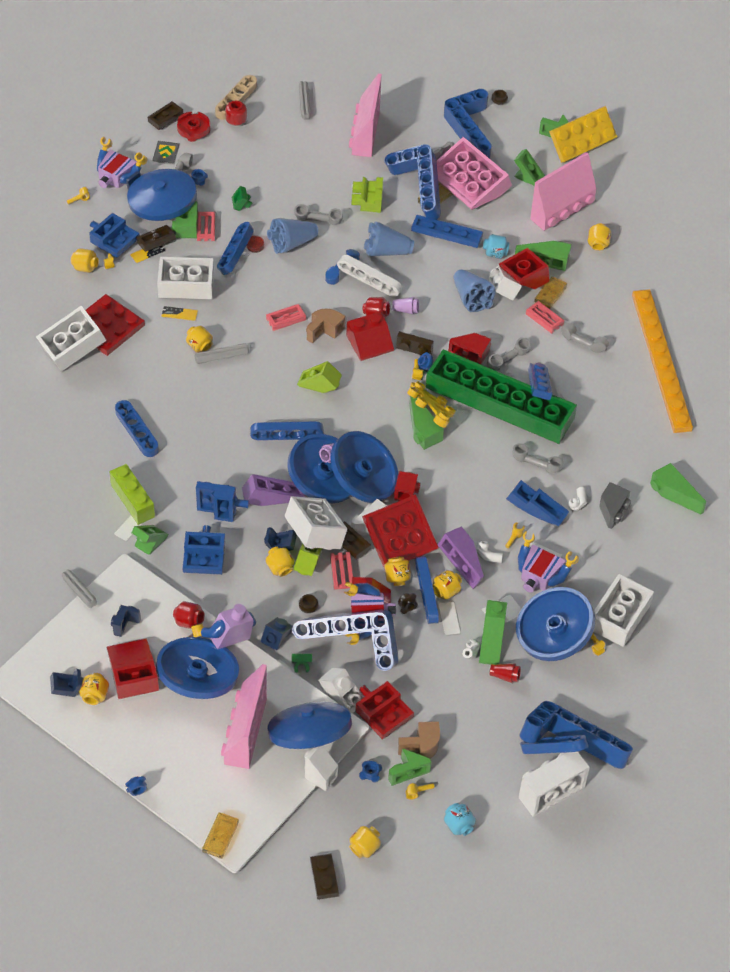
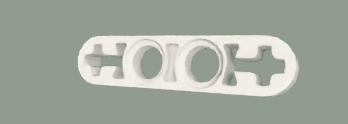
M342 255L337 263L341 271L391 297H397L402 290V285L397 280L349 255Z

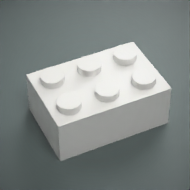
M160 257L157 281L158 298L212 299L214 259Z
M82 306L36 336L43 349L61 372L106 341L98 326Z
M291 496L285 518L304 546L310 549H341L347 528L328 501L322 498Z
M618 574L594 610L595 628L593 632L624 647L651 606L654 591Z
M578 752L560 753L556 759L548 760L540 768L534 771L530 770L523 775L519 799L532 817H535L584 789L589 766Z

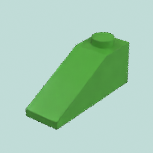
M547 241L516 245L515 254L528 248L545 262L549 268L565 271L572 244Z
M410 396L409 407L413 438L425 450L443 441L444 429L433 421L434 416L426 407L421 408L415 404L417 398Z
M671 463L652 473L650 484L654 491H657L662 497L700 515L704 513L706 500Z
M487 600L479 663L491 665L499 664L507 602Z

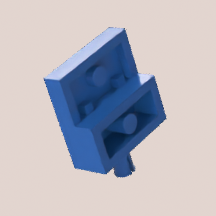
M111 213L100 224L94 220L90 223V227L94 228L89 232L90 242L116 258L137 241L136 237L140 236V233L126 225V220L114 213Z
M197 481V510L214 513L215 520L233 522L237 507H249V500L237 498L236 487Z
M206 525L203 526L202 532L186 531L183 573L222 575L225 533H210L211 527L207 525V532Z

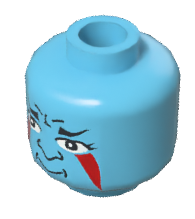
M491 234L488 239L484 240L483 249L486 250L485 253L488 257L501 259L503 256H507L509 242H507L504 236Z
M455 803L446 809L444 822L454 835L462 834L466 836L473 831L476 818L466 804Z

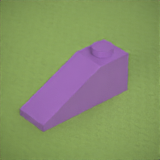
M252 474L242 487L244 500H249V504L258 506L289 503L291 496L305 497L291 481Z
M461 526L445 533L438 546L472 589H474L484 575L474 541Z

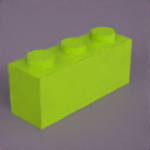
M124 464L109 471L112 488L137 525L155 518L154 503L129 466Z

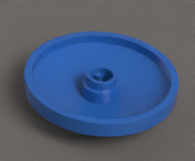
M158 169L145 173L131 184L127 193L131 211L138 217L151 221H164L176 218L188 211L197 198L194 180L187 173L176 169Z
M351 431L342 435L334 443L330 455L332 470L340 485L350 495L363 502L373 503L376 499L383 501L393 494L398 478V468L392 454L380 440L365 432Z
M311 434L297 441L289 453L287 467L291 480L309 498L326 499L329 504L340 503L349 499L352 495L336 479L331 463L322 461L319 455L323 445L333 444L338 438L326 434Z
M568 587L546 589L533 596L521 609L516 622L517 638L524 650L536 659L542 661L563 660L579 652L590 640L595 628V613L589 600L575 589Z
M184 637L167 643L160 650L157 657L156 671L163 684L175 693L189 698L211 699L228 693L235 686L239 675V664L229 649L226 647L217 649L210 639ZM189 656H194L201 659L192 660ZM203 660L210 663L217 673L208 675V668Z
M310 702L279 712L269 721L267 729L269 739L277 746L289 749H308L332 743L343 737L351 729L352 719L350 711L343 705L332 702Z

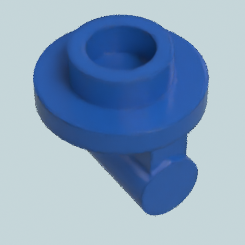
M423 353L418 359L419 369L429 371L434 363L433 356L429 353Z

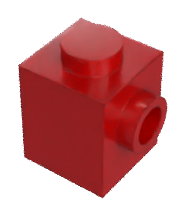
M399 471L394 493L395 501H401L415 495V493L419 494L421 483L418 482V474Z

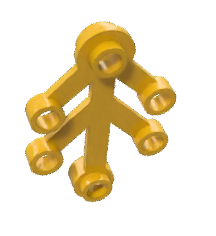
M419 381L416 383L412 382L407 394L417 398L415 404L421 408H425L428 404L436 414L433 421L440 427L446 428L450 422L449 418L453 417L456 410L450 406L445 407L448 402L447 399L442 396H433L427 392L426 386Z

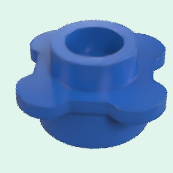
M195 169L191 173V178L196 185L202 186L205 184L208 174L201 169Z
M364 761L362 763V772L359 773L360 779L378 782L380 779L379 772L382 771L381 764L375 761Z
M144 776L131 778L125 784L128 787L126 789L127 793H130L132 796L144 793L147 789L146 778Z

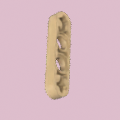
M244 76L216 105V118L226 119L225 108L228 101L238 100L243 103L257 88V78L255 76ZM238 91H244L245 93L239 94V93H237V92H238Z

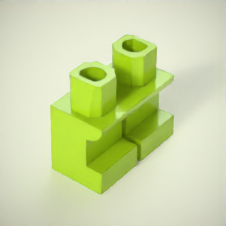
M363 177L362 182L353 181L352 193L361 194H352L351 205L361 206L360 211L381 213L383 177H376V181H368L366 177Z

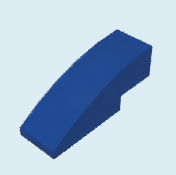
M522 480L519 481L506 498L526 513L556 526H559L569 513L567 509L540 488L535 491Z

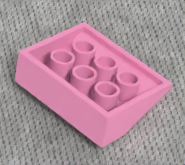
M378 73L362 94L360 103L356 104V113L358 114L354 115L353 125L355 126H352L351 130L353 138L349 140V148H352V155L372 157L380 114L382 74Z
M464 137L437 160L438 182L471 210L500 197L512 186L509 175Z
M587 152L535 182L530 219L542 230L545 231L555 226L558 222L567 219L571 214L580 211L581 208L594 202L596 184Z
M262 664L242 683L241 690L236 692L235 702H237V706L232 708L230 718L233 720L232 725H228L226 731L228 741L227 744L223 743L221 756H224V765L250 768L267 701V665Z

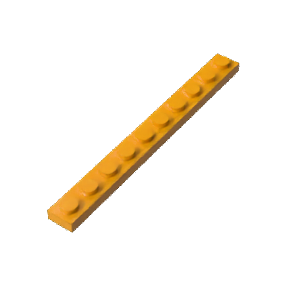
M650 289L633 291L632 298L673 433L691 432L693 426Z

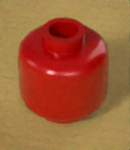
M238 100L228 103L225 108L226 121L235 126L245 123L247 120L246 105Z
M369 297L366 303L363 304L362 310L366 315L380 311L385 319L390 314V303L384 297Z
M183 601L173 611L175 623L179 627L192 629V626L200 625L204 621L205 614L199 604Z

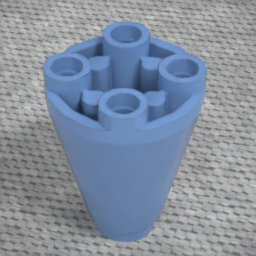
M285 218L273 219L270 229L267 230V237L271 240L276 254L287 252L318 236V227L315 223Z
M370 222L368 227L369 239H366L364 243V249L368 256L407 255L412 253L414 240L380 222Z
M463 269L455 272L453 277L454 283L463 305L469 312H479L489 309L493 305L495 287L490 281Z

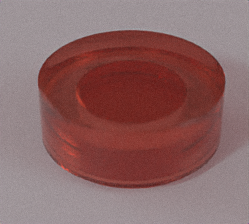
M252 236L247 244V249L252 253L261 252L264 249V240L259 236Z

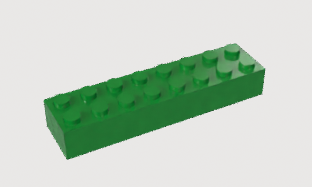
M444 349L426 374L427 389L557 444H560L575 419L577 404L553 394L550 400L532 396L531 385Z

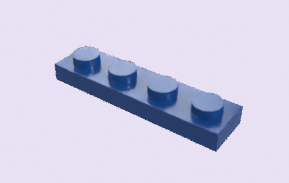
M416 215L411 227V231L475 248H478L483 237V231L421 215Z
M530 363L528 373L532 396L550 400L552 389L548 368L541 363Z

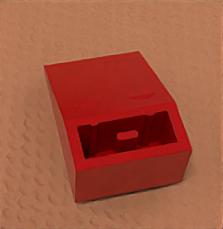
M147 638L106 647L118 699L159 691L158 676Z

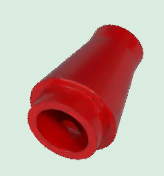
M516 663L491 664L490 676L512 684L519 682L521 667L516 666Z

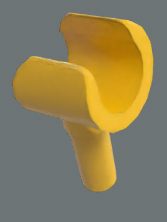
M80 188V194L66 200L67 203L70 204L80 199L83 201L89 200L88 188Z
M108 253V258L103 259L105 269L115 267L114 258L110 253Z
M415 359L412 379L421 381L424 370L419 369L418 359Z
M514 523L512 535L505 545L506 548H510L516 538L523 536L525 526L522 529H517L518 523Z
M593 633L591 639L594 645L591 648L594 654L599 656L605 652V642L603 640L599 641Z
M411 783L407 787L406 798L409 800L416 799L418 792L433 789L434 784L417 786L415 783Z

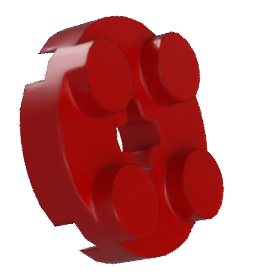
M186 112L178 118L177 131L182 137L187 138L188 141L195 142L197 139L203 138L210 133V120L208 116L201 112H198V114Z

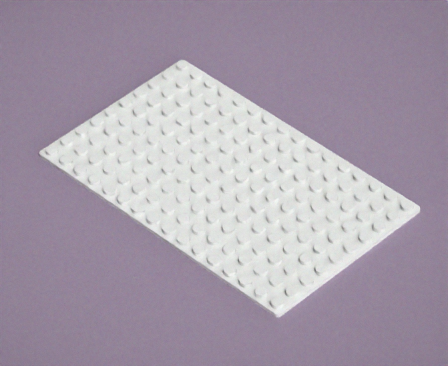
M122 554L86 587L96 598V606L92 608L87 607L77 596L0 668V697L126 793L128 788L125 785L126 782L133 777L144 776L147 784L146 791L132 797L229 871L238 873L317 787V785L305 779L304 756L308 749H289L275 745L269 739L267 729L269 721L279 712L296 705L310 702H337L249 640L226 647L234 654L238 661L239 675L235 686L222 696L211 699L185 697L170 690L158 677L159 691L118 699L106 647L147 638L156 668L158 654L167 643L179 638L194 637L192 629L179 627L175 623L173 611L183 601L195 603L126 554ZM120 605L133 606L140 610V623L128 621L122 637L115 636L111 626L113 615L117 614ZM202 608L205 616L211 615L209 612ZM262 664L267 665V701L250 768L224 765V756H221L223 743L227 744L228 741L226 731L228 725H232L233 720L230 719L232 708L237 706V702H235L236 692L241 690L242 683ZM76 669H81V677L84 678L89 674L100 673L109 682L106 698L97 705H89L83 701L79 691L75 697L51 694V674L56 672L73 675ZM352 713V726L348 733L332 743L323 745L337 764L369 731V725Z

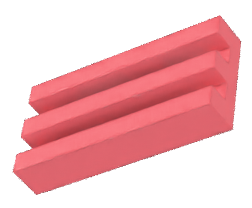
M198 212L197 241H201V239H204V241H208V239L215 241V212ZM201 216H205L204 234H201ZM208 216H212L211 234H208Z
M539 301L526 310V315L551 334L555 329H559V326L564 325L565 320Z
M296 304L266 314V320L269 321V325L275 331L305 321L306 315L300 305Z
M342 552L338 553V555L330 553L334 590L349 589L350 587L345 585L343 560H346L348 579L352 583L353 573L350 552H346L345 555H342ZM337 560H339L341 584H338L335 564Z

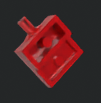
M388 681L372 692L366 685L360 687L359 692L363 694L364 698L356 703V713L382 740L414 717V712L401 700V694Z

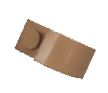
M327 308L313 312L312 322L306 328L307 341L313 343L322 333L335 339L345 329L346 316L336 310Z
M418 722V737L398 738V755H401L402 749H406L431 759L439 748V722Z

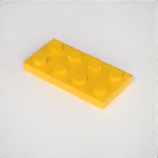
M606 106L549 131L561 163L617 138Z

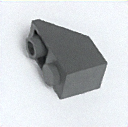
M609 482L602 493L599 505L606 524L610 529L613 528L615 523L618 524L620 522L623 510H627L631 503L629 499L630 491Z

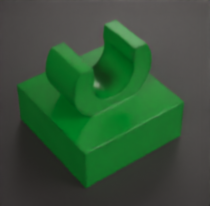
M239 186L233 194L232 203L234 210L240 211L243 206L249 208L253 204L249 201L251 195L247 194L246 187Z
M292 654V663H296L294 666L295 673H298L299 665H304L306 673L309 672L310 667L308 663H312V654Z

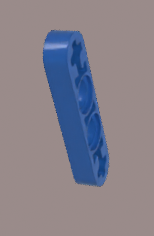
M249 222L240 224L233 234L217 264L221 274L226 275L232 272L254 232V228Z
M127 400L118 401L115 404L116 416L142 454L146 457L157 455L159 451L158 442L132 404ZM132 419L137 421V423L133 425H130L127 422ZM139 432H143L146 434L144 437L136 436V434Z
M316 421L254 423L250 427V436L254 440H300L311 434H324L323 424Z
M426 556L415 558V566L427 623H438V609Z
M585 735L542 737L535 744L522 741L520 746L523 754L567 753L582 751L588 748V743Z

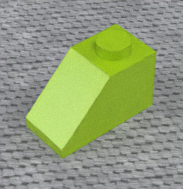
M326 361L304 370L297 385L302 388L326 393L331 390L334 391L339 387L342 374L330 362Z
M302 544L293 570L298 571L301 575L312 576L323 548L310 549Z

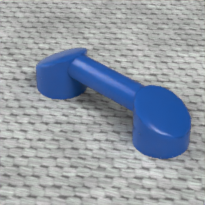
M354 249L346 250V255L360 260V253ZM337 264L331 266L326 271L325 281L328 284L334 285L339 282L340 269Z

